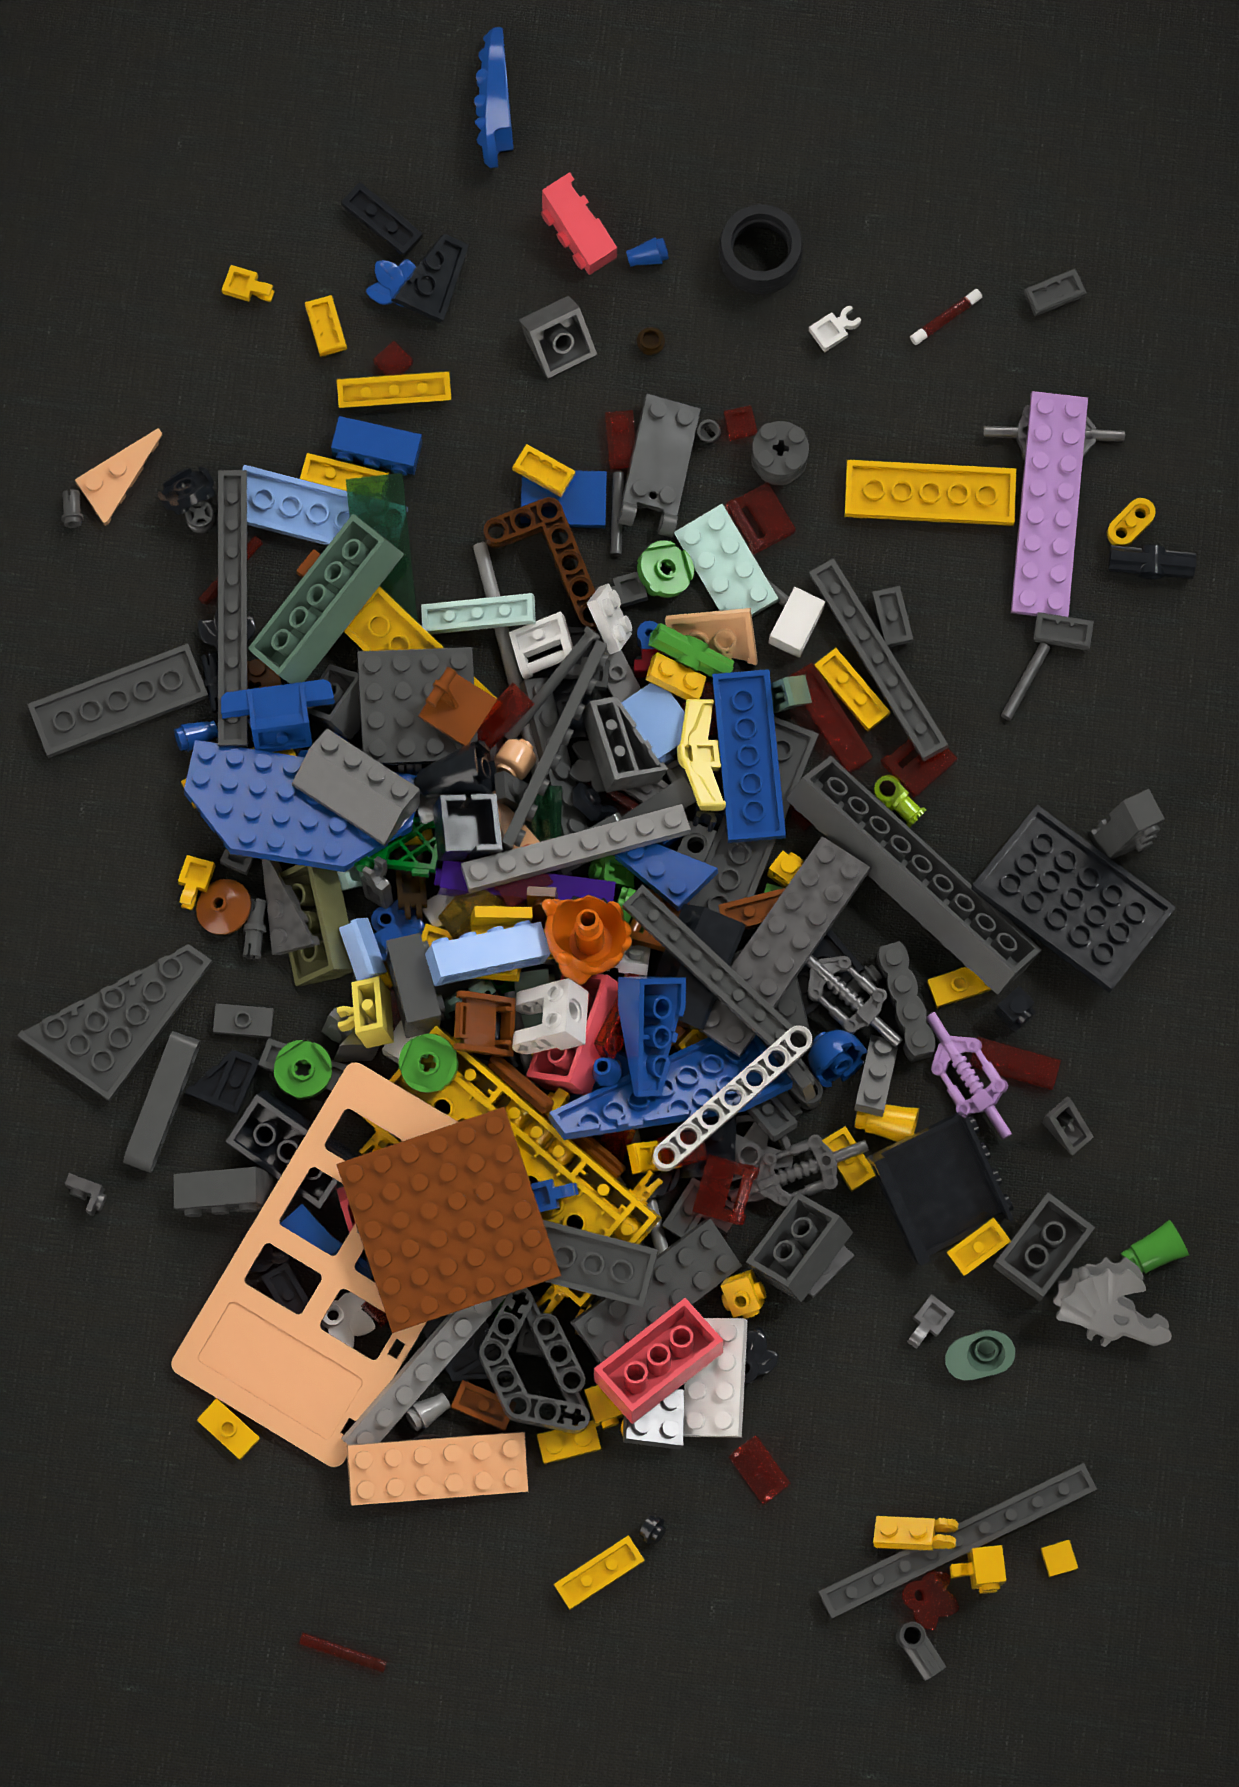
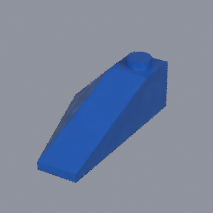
M618 977V1011L633 1092L636 1097L662 1095L670 1066L669 1052L672 1043H676L678 1033L675 1030L679 1016L683 1017L686 1008V978Z

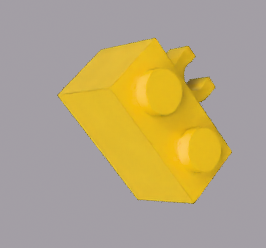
M1002 1545L972 1548L967 1554L968 1563L951 1564L949 1566L951 1578L970 1576L972 1589H979L980 1594L997 1592L1000 1586L1007 1581Z

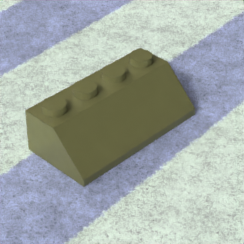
M295 865L281 872L280 875L285 885H291L300 902L301 910L309 920L306 925L311 935L317 936L320 941V945L289 952L295 986L332 980L354 972L339 931V927L349 924L337 871Z

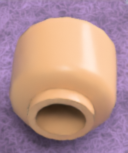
M524 739L507 740L494 757L497 773L506 771L516 778L523 780L536 763L533 746Z

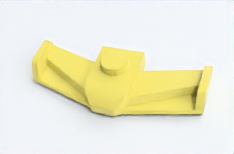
M687 699L681 741L677 746L678 762L686 771L700 810L722 811L726 807V802L723 801L713 771H718L721 768L718 740H708L714 700Z

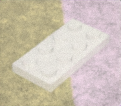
M704 1318L723 1339V1353L685 1382L683 1436L742 1438L748 1320L744 1318Z

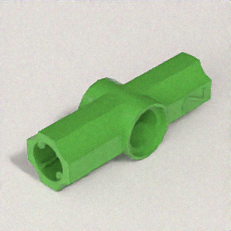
M658 623L649 637V646L674 658V661L711 678L712 674L731 673L734 668L733 660L708 648L709 645L693 636L683 635L662 623Z

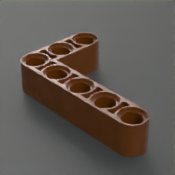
M551 497L543 498L491 518L486 522L483 529L484 539L493 548H500L543 532L579 625L581 627L589 626L594 631L598 630L595 622L588 623L583 619L584 613L590 611L587 602L595 593V589L563 508L558 500ZM549 506L557 511L556 516L550 519L545 518L541 514L542 510ZM519 517H527L531 524L529 527L521 529L516 526L515 521ZM493 527H500L504 530V535L499 539L490 537L488 533ZM559 532L564 533L568 537V540L560 545L552 541L553 535ZM569 558L576 560L578 563L577 568L571 571L564 569L562 566L564 560ZM582 584L588 588V593L585 596L579 597L573 593V588L576 585Z

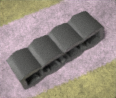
M900 941L881 946L877 954V968L882 978L886 981L885 991L887 999L895 1008L894 1022L899 1032L903 1035L902 1046L904 1053L912 1063L930 1058L935 1049V1037L931 1028L926 1024L927 1014L925 1006L917 996V980L912 971L908 969V952Z

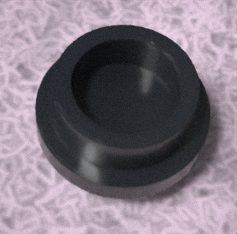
M650 1516L641 1527L639 1535L644 1538L643 1541L646 1544L657 1543L663 1537L666 1528L664 1527L665 1520L661 1517L655 1518Z

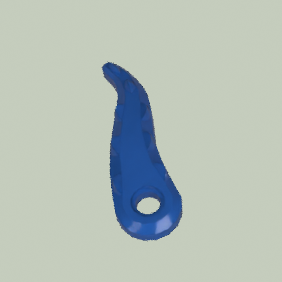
M502 27L492 28L488 34L483 36L485 47L479 52L478 56L482 61L481 69L476 73L479 95L474 98V103L476 105V115L480 118L475 120V124L481 130L476 140L477 144L482 146L484 164L489 168H498V153L514 149Z

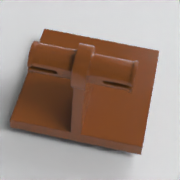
M446 667L440 679H436L432 684L434 688L425 700L427 703L418 717L456 742L466 746L480 728L497 699L458 675L452 668Z

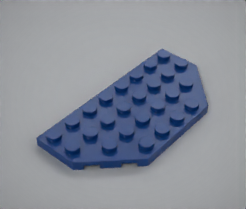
M195 740L184 787V795L190 803L196 806L201 813V817L211 830L217 833L230 854L346 872L354 867V863L362 858L370 857L388 846V844L384 846L292 786V782L305 757L237 746H218V743ZM395 772L415 785L414 779L417 775ZM415 812L390 841L400 835L403 837L412 831Z

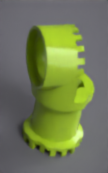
M884 775L875 783L874 790L877 798L891 811L895 810L907 822L906 825L909 828L926 811L924 807L920 808L908 796L909 792L895 776ZM889 780L894 783L896 790L892 796H885L881 793L880 784L883 781Z

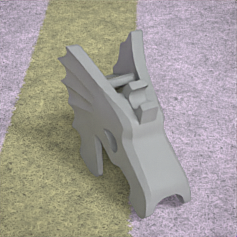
M1105 1257L1099 1264H1086V1266L1079 1267L1078 1269L1073 1268L1071 1277L1068 1280L1058 1281V1293L1053 1298L1055 1305L1060 1306L1056 1318L1059 1321L1070 1322L1087 1328L1086 1336L1091 1341L1098 1334L1103 1337L1100 1340L1101 1345L1106 1347L1111 1341L1127 1336L1152 1346H1158L1169 1342L1172 1337L1166 1318L1159 1314H1154L1152 1318H1146L1136 1311L1132 1300L1124 1297L1128 1294L1146 1291L1140 1268L1127 1257H1124L1118 1263H1112Z

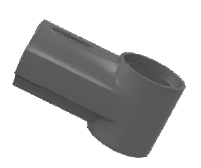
M908 1622L898 1628L896 1632L897 1643L905 1650L924 1681L946 1668L943 1660L926 1636L925 1629L921 1624ZM908 1627L915 1629L918 1633V1640L915 1644H909L904 1639V1632Z

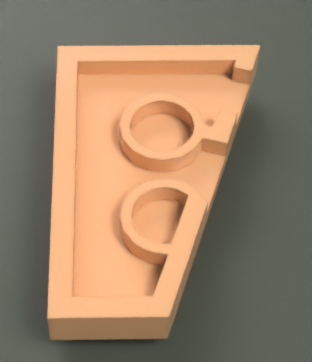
M751 608L666 616L665 622L667 627L709 645L708 648L731 660L735 658L747 661L748 664L757 665L758 659Z

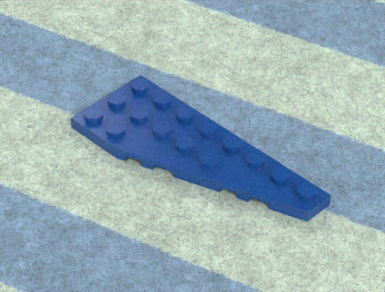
M755 1035L742 1056L738 1057L707 1037L668 1056L670 1066L661 1096H634L631 1076L629 1074L620 1078L612 1086L601 1087L549 1112L548 1119L563 1140L686 1121L767 1048L759 1037ZM770 1054L768 1056L769 1063L774 1067H780L777 1060ZM784 1071L739 1112H744L792 1089L793 1081ZM750 1072L746 1075V1080L751 1086H759L762 1083V1077L759 1073ZM729 1091L725 1093L724 1100L728 1105L735 1106L740 1103V1096L734 1091ZM711 1110L705 1111L702 1114V1118L717 1116Z

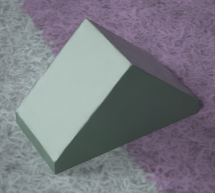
M805 675L785 677L771 683L774 713L812 703Z

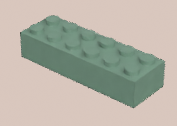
M352 514L247 649L290 684L305 682L404 553L355 514Z

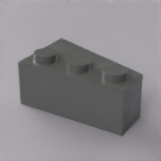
M617 696L590 701L581 716L606 793L659 783L668 768L657 759L651 750L652 746L648 740L645 741L636 729V723Z
M1147 789L1123 800L1109 813L1111 820L1108 823L1106 819L1102 820L1099 823L1100 827L1091 830L1088 835L1094 847L1113 860L1136 848L1140 852L1153 845L1152 841L1157 838L1165 818L1150 789Z
M257 1167L174 1174V1209L184 1212L186 1217H200L202 1213L206 1212L224 1215L229 1214V1212L261 1211L277 1184V1178Z

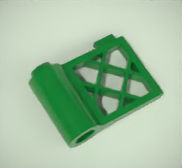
M414 817L410 833L401 838H395V842L393 840L390 841L387 847L370 857L362 858L354 863V866L361 873H363L362 869L365 867L373 870L375 866L374 859L379 856L386 860L387 869L412 871V876L429 877L430 873L436 874L439 864L436 836L427 841L421 834L428 828H435L434 820L427 824H422L419 817ZM417 836L423 844L410 852L404 844ZM399 847L406 854L399 860L388 859L389 854ZM429 850L432 854L431 864L418 863L415 857Z

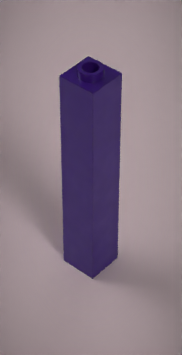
M443 861L442 868L436 869L434 885L440 886L439 895L501 903H528L526 897L528 886L557 887L558 899L560 900L571 899L572 896L582 898L586 895H591L599 899L605 898L607 902L614 900L616 884L614 881L543 873L469 893L461 870V863L464 862Z

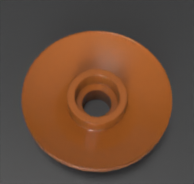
M231 879L217 880L208 886L207 892L202 891L198 898L196 906L198 921L204 929L212 934L227 935L241 928L248 919L251 911V898L247 889L239 882ZM223 900V905L220 908H216L217 904Z

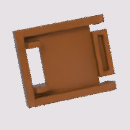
M456 991V997L462 998V1002L455 1004L454 1038L460 1039V1043H455L453 1050L499 1057L513 1056L512 1042L515 1030L516 998L472 991ZM496 1012L501 1013L500 1040H495Z

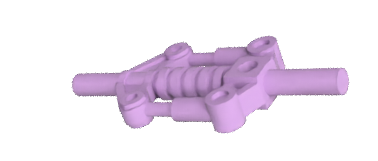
M936 1013L929 1014L926 1020L941 1042L938 1045L931 1071L933 1074L940 1076L947 1086V1092L956 1105L957 1113L962 1111L969 1116L973 1113L985 1112L1001 1139L1008 1138L1012 1133L994 1106L997 1104L1002 1093L1007 1091V1081L1001 1079L993 1064L988 1062L981 1051L982 1043L979 1039L950 1036ZM972 1052L977 1055L983 1065L982 1069L991 1081L987 1088L983 1089V1083L979 1082L980 1078L974 1075L976 1072L974 1069H971V1064L966 1062L967 1058L962 1056L963 1053ZM951 1061H953V1067L957 1068L956 1072L958 1075H962L960 1077L961 1080L966 1082L965 1086L970 1088V1094H974L968 1100L964 1099L957 1086L952 1084L946 1074Z

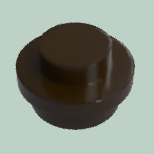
M648 327L638 334L637 346L644 354L655 355L664 348L665 337L659 329Z

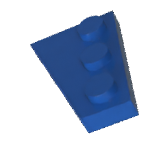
M656 843L615 854V859L678 912L682 909L683 904H687L718 874V868Z

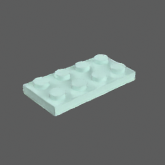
M723 504L674 532L682 548L690 555L696 572L719 611L751 608V615L753 617L780 601Z

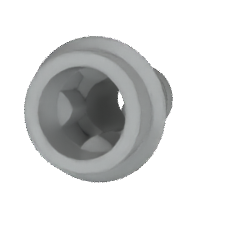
M440 1393L415 1402L405 1415L415 1431L421 1428L425 1430L451 1406L446 1396Z

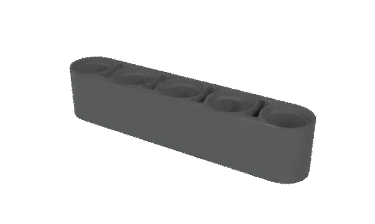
M172 1031L125 1152L124 1164L152 1173L197 1057L201 1040Z

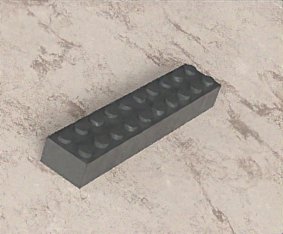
M828 757L802 777L786 800L795 810L808 819L819 832L823 833L835 845L868 865L870 871L867 875L996 994L1003 991L1021 975L1041 952L1042 949L1004 914L971 890L972 885L833 757Z

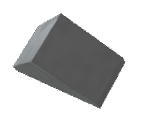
M1068 1096L1046 1114L1042 1121L1043 1125L1072 1156L1094 1137Z

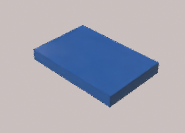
M574 470L575 476L562 497L522 476L521 507L543 498L551 497L560 502L570 527L605 528L607 471ZM549 506L545 507L541 514L545 518L550 519L556 516L557 511ZM521 517L520 524L521 526H529L531 521L527 517Z

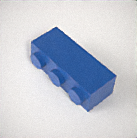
M339 416L331 446L332 456L336 457L338 461L352 463L353 461L364 463L365 467L374 470L382 467L391 469L392 473L406 476L408 473L415 475L422 447V434Z

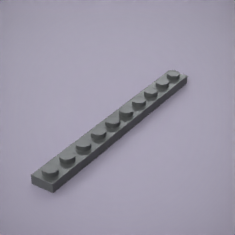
M218 470V746L248 748V715L222 719L221 697L223 694L248 689L247 470Z
M1082 1463L959 1523L958 1531L954 1533H938L950 1535L957 1539L956 1547L952 1549H905L820 1590L818 1593L830 1618L833 1619L969 1553L972 1548H979L1096 1491L1097 1488L1085 1464Z

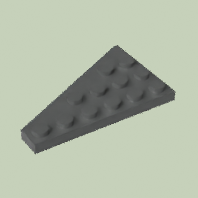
M187 944L176 950L175 953L158 959L156 963L142 970L139 969L118 980L117 983L106 986L100 992L84 1000L81 999L60 1010L59 1013L43 1019L42 1022L24 1031H20L17 1036L110 1102L213 962L210 958Z

